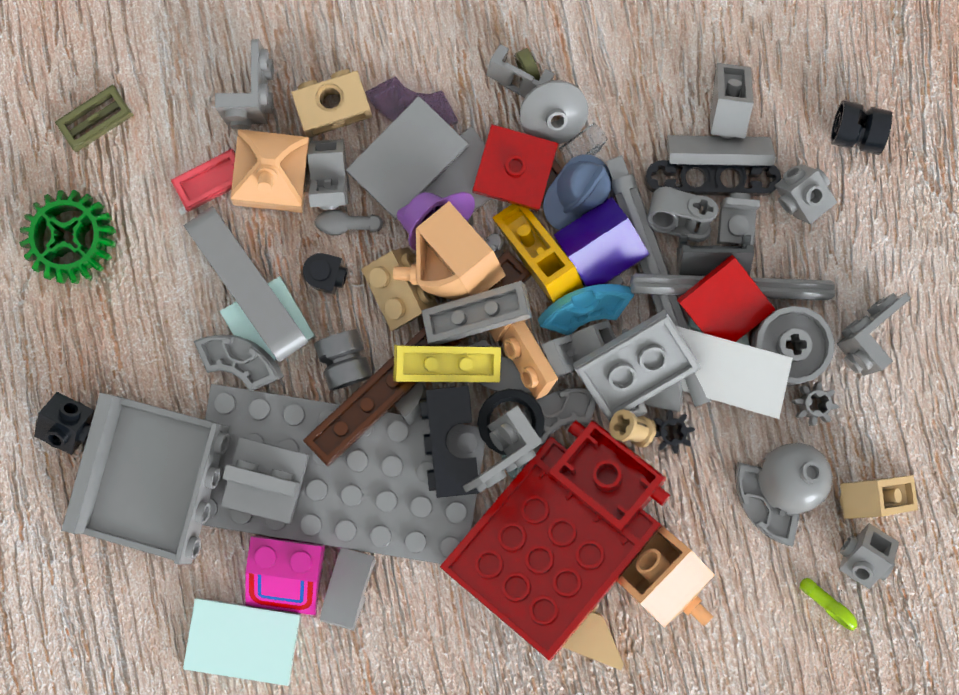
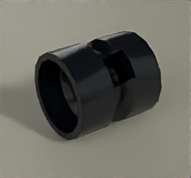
M842 100L833 122L831 144L850 149L856 144L860 151L880 155L885 148L890 134L892 112L876 107H871L866 111L862 104Z

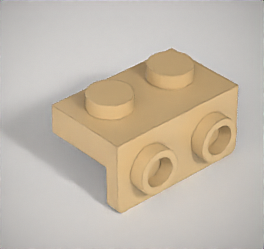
M409 247L392 250L361 269L391 331L397 330L422 316V310L438 306L435 300L436 295L423 291L419 285H412L410 281L393 279L394 266L411 267L413 263L416 264V255L412 253Z

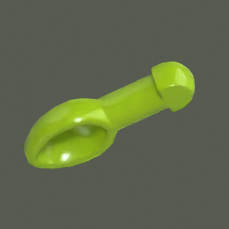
M804 578L801 581L799 588L821 605L835 621L851 631L857 628V620L849 609L836 601L810 578Z

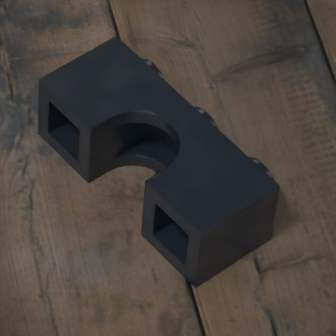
M469 386L426 390V398L420 399L422 420L429 419L430 434H423L425 455H432L434 469L427 470L429 491H436L437 498L479 494L476 488L466 492L462 487L478 476L476 457H455L450 453L446 444L447 435L454 426L463 423H473Z

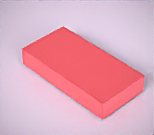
M233 149L171 180L188 212L232 189L235 152Z

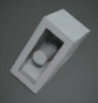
M717 63L710 110V134L726 139L734 137L745 139L754 104L751 67Z

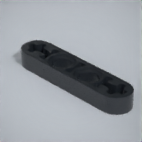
M661 160L649 166L644 180L645 185L651 192H654L659 187L666 186L695 195L730 196L731 193H747L751 196H767L776 190L774 185L781 180V174L775 165L669 164V160ZM658 169H663V173L666 176H675L677 173L676 169H681L679 175L680 187H675L677 179H668L664 182L663 186H659L658 181L652 179L651 176L656 175ZM691 169L700 170L705 178L704 184L700 187L690 186L686 181L687 171ZM724 170H733L737 173L739 183L736 187L728 188L722 184L720 176ZM745 170L750 171L748 177H758L762 171H766V176L772 178L773 181L766 188L762 187V182L750 181L748 183L749 188H744L747 178Z

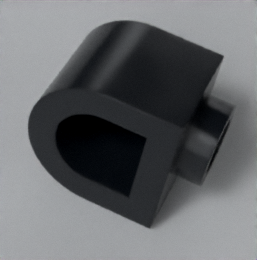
M317 253L305 261L303 275L312 288L335 295L337 287L343 288L348 268L343 267L344 261L342 258Z

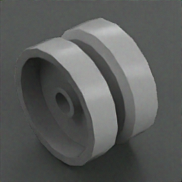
M790 306L774 311L755 326L749 337V344L752 347L793 358L787 382L788 387L816 379L826 371L833 358L835 341L830 326L821 315L806 307ZM786 342L793 344L794 351L786 348Z

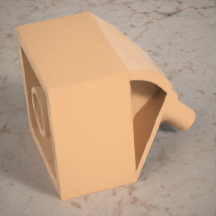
M238 129L230 198L233 206L303 213L309 137Z
M450 201L416 228V264L413 263L411 267L394 266L393 268L394 280L410 281L412 285H419L425 292L452 300L488 291L506 276L494 251Z
M662 526L617 582L663 627L668 625L682 611L687 616L691 614L704 627L714 617L700 604L702 600L698 597L714 574L691 549Z

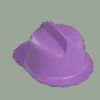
M428 192L417 195L409 204L397 212V219L409 234V246L416 250V228L448 201L468 221L475 208L473 196L467 192L455 193L445 198Z

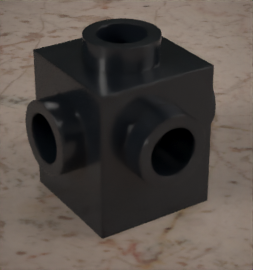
M56 392L38 413L34 437L72 455L80 444H86L94 410L81 402Z

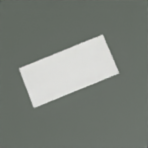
M676 326L700 364L701 369L694 373L708 399L773 418H780L792 357ZM682 379L680 381L682 391L690 393L685 379Z

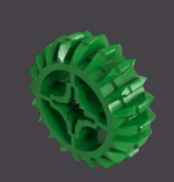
M59 190L56 195V201L49 194L44 195L46 205L43 207L37 202L33 203V208L37 211L35 216L31 214L24 215V218L31 222L30 227L24 226L20 228L21 233L29 236V238L19 242L21 247L30 249L24 255L25 260L34 261L32 269L36 272L43 271L45 279L51 280L56 277V282L60 284H65L68 277L71 283L78 284L80 273L85 279H92L90 268L93 267L101 272L104 267L99 263V260L101 258L109 261L112 259V256L105 252L106 247L113 248L116 246L115 241L107 238V236L116 233V228L108 225L105 226L112 220V216L109 213H102L104 205L100 202L93 204V197L89 194L81 198L78 191L72 190L68 197L63 190ZM67 211L83 212L78 218L74 216L68 222H61L56 218L57 215ZM92 224L94 235L89 249L85 244V236L90 230L89 226ZM48 226L51 230V239L45 245L47 247L45 250L44 233ZM59 227L72 233L70 234L74 237L72 241L78 247L64 241L66 240L63 238L64 233ZM68 252H74L81 257V259L69 264L53 262L58 256L63 257Z

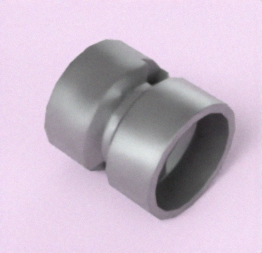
M357 329L337 333L314 343L319 361L327 365L323 373L330 391L359 383L372 376L367 358L359 354L363 346Z

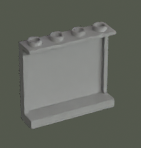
M100 392L61 531L72 534H85L174 560V563L178 565L192 564L193 559L197 557L201 548L199 535L202 524L206 523L210 515L211 505L208 502L211 491L215 489L219 482L220 469H218L220 458L226 452L229 445L230 436L227 434L229 426Z

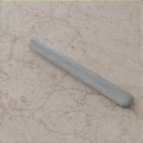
M636 273L631 276L630 289L634 294L683 295L705 276ZM752 278L766 298L830 300L835 296V284L831 280Z

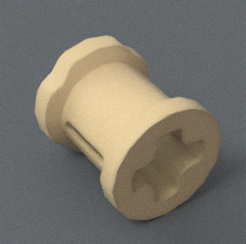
M622 409L617 411L611 418L609 431L615 440L622 442L630 440L632 444L643 448L652 443L656 435V425L648 417H636L632 411Z

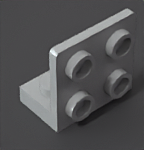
M518 405L488 425L491 431L489 435L493 444L500 451L504 450L507 456L462 486L466 492L476 488L480 493L492 487L507 476L504 469L509 473L536 456L533 449L543 442Z

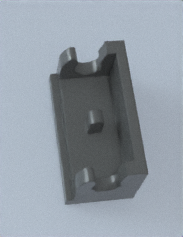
M680 235L677 248L679 275L706 276L733 255L750 276L754 257V246L750 245L751 235H743L741 246L687 245L688 235Z

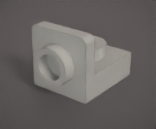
M731 193L730 197L723 199L720 203L717 244L741 246L743 235H751L750 245H754L756 210L760 208V200L751 199V195L747 193Z

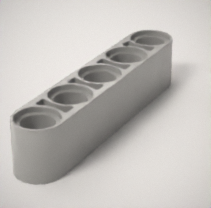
M213 206L183 225L279 362L308 343L301 330Z

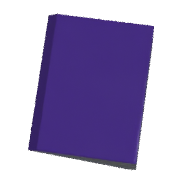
M612 197L553 234L567 257L576 267L586 286L606 284L650 255L629 218Z

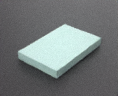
M195 598L183 669L288 686L290 684L301 614Z

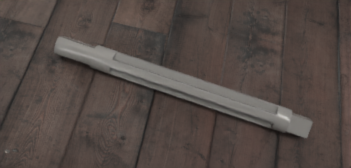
M622 155L606 161L613 180L611 187L617 203L629 218L650 253L648 257L639 262L643 274L669 275L655 233L647 223L648 214L633 174H629ZM651 294L657 313L665 309L676 326L689 329L681 305L677 301V295ZM695 373L684 378L695 407L712 401L706 397Z

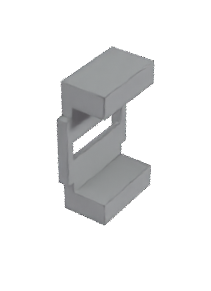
M499 44L490 59L486 74L488 77L498 81L500 85L524 98L539 84L552 81L555 75L553 72L545 69L539 81H537L532 75L506 62L509 48ZM515 74L522 77L519 88L512 84Z

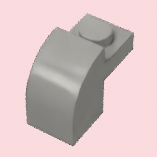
M344 139L309 141L307 155L310 172L308 194L310 207L332 210L340 205L348 204V178Z
M608 320L593 324L573 334L542 344L545 357L557 377H562L576 372L573 367L574 362L616 337Z

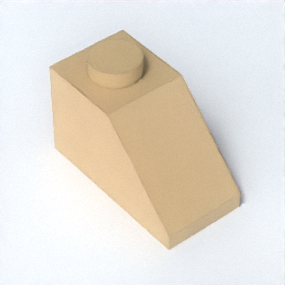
M914 475L840 484V505L843 509L844 519L883 517L918 510Z
M597 605L564 644L563 648L622 670L624 663L601 613L596 612Z

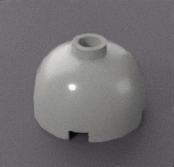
M803 443L781 445L766 454L763 459L765 461L758 475L761 493L774 508L778 507L790 515L805 513L824 502L831 491L833 476L830 464L825 456L811 445Z

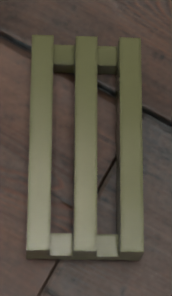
M112 84L55 121L71 148L78 152L132 117L133 113ZM110 98H114V102L94 113L71 130H68L67 126ZM121 109V111H119L118 113H116V114L113 115L112 117L108 118L107 120H105L104 122H102L101 124H99V125L96 126L95 128L91 129L90 131H88L87 133H85L84 135H82V136L79 137L78 139H76V140L74 139L76 136H78L79 134L83 133L84 131H86L87 129H89L90 127H92L93 125H95V124L98 123L99 121L103 120L104 118H106L107 116H109L110 114H112V113L115 112L116 110Z

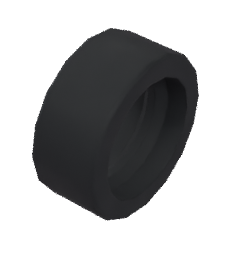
M508 388L495 392L485 400L479 411L477 426L480 436L490 449L501 455H506L504 450L500 451L493 444L489 435L491 431L488 428L491 414L501 403L513 401L524 405L530 412L531 426L539 438H541L544 431L545 418L541 406L533 396L522 390Z

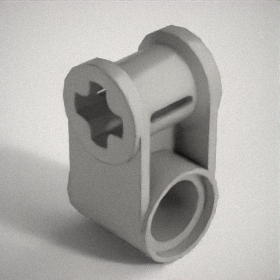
M659 187L652 194L647 223L656 232L679 237L680 235H688V240L702 242L708 239L711 233L710 223L716 218L719 209L716 202L707 196H698L672 187ZM700 206H704L702 213L700 214ZM696 224H699V229L695 232Z

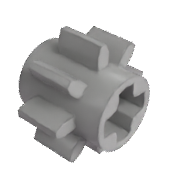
M821 382L814 384L813 391H810L805 385L801 386L799 389L803 395L799 399L792 400V403L799 405L800 412L797 413L796 418L809 417V426H815L818 417L825 423L830 422L831 418L828 413L830 410L839 408L837 404L832 403L831 399L835 391H822ZM820 398L819 410L811 411L809 406L813 403L812 399Z

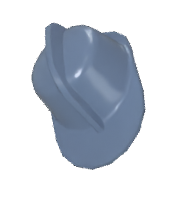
M585 154L576 156L563 167L552 182L543 200V211L546 220L552 227L561 230L608 199L612 189V177L608 167L601 159Z

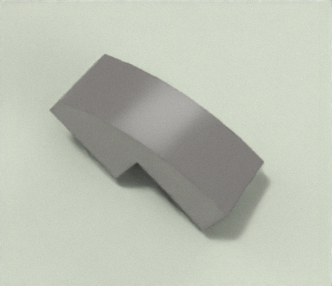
M346 548L340 549L320 616L321 622L354 631L366 599L364 593L376 562L374 556Z

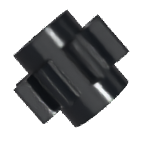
M669 410L666 412L667 420L653 419L654 423L658 425L654 437H658L660 440L657 448L659 451L668 445L671 446L673 454H678L679 444L687 447L691 446L690 441L686 437L687 433L695 431V428L686 427L684 423L687 418L686 414L681 415L678 419H674L672 411ZM676 424L678 426L676 433L679 435V439L667 440L668 432L664 429L665 426H674Z

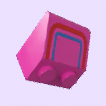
M261 535L251 536L245 572V606L316 615L326 545Z

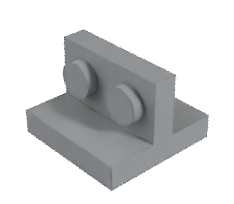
M239 437L232 465L226 464L222 479L228 481L221 506L291 524L310 455Z

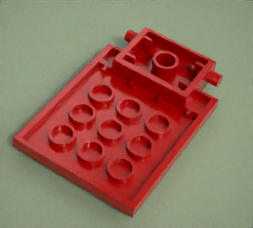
M577 420L570 425L568 432L577 439L568 449L550 436L538 450L536 456L526 464L440 566L446 574L549 661L554 658L662 527V524L643 509L652 499L663 506L671 496L662 488L666 480L664 475L621 441L615 440L607 430L594 420L587 427Z

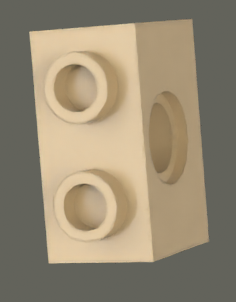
M349 69L340 70L333 73L329 80L320 83L317 80L307 81L300 84L298 90L291 92L307 137L311 138L373 117L358 70L350 72ZM337 95L340 97V102L334 108H326L322 105L325 97Z

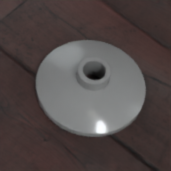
M562 80L547 81L533 88L525 96L520 107V123L526 134L561 144L574 138L584 127L588 117V103L582 91L574 84ZM556 115L562 116L557 121H551V119Z

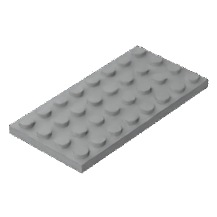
M211 384L205 420L229 426L227 434L230 436V441L226 452L220 458L218 469H220L219 482L215 489H212L208 503L211 505L210 515L206 523L202 525L442 564L472 529L477 494L437 498L436 491H429L427 470L434 469L432 455H425L423 435L430 434L429 419L422 420L419 417L413 424L409 425L402 414L386 412L341 456L327 467L304 443L303 439L333 413L340 404L259 391L250 392L247 389ZM458 424L447 435V448L452 455L458 458L476 457L478 475H480L485 442L480 436L478 427ZM239 437L310 455L291 524L221 506L228 481L222 479L226 464L232 465Z

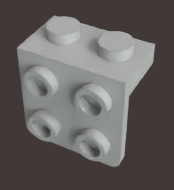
M259 39L251 40V93H215V108L226 125H230L233 129H250L251 124H268V114H273V93H269L268 80H273L274 77L273 59H269L268 49L263 48Z
M907 292L899 296L892 293L886 298H881L867 310L871 314L869 317L866 315L860 320H855L841 332L844 338L837 345L846 355L844 357L846 364L855 373L861 372L865 376L879 372L893 362L870 333L911 299Z

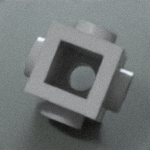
M803 164L794 166L787 170L783 175V179L774 185L781 195L778 201L783 209L795 218L812 224L837 203L828 188L830 184L828 177L819 168L813 169Z
M869 523L856 537L851 535L844 542L840 550L843 558L839 570L870 589L879 579L884 581L892 572L899 542Z

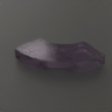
M395 76L365 92L376 110L392 122L419 96L450 126L458 123V119L442 90L431 94L415 93L404 87Z

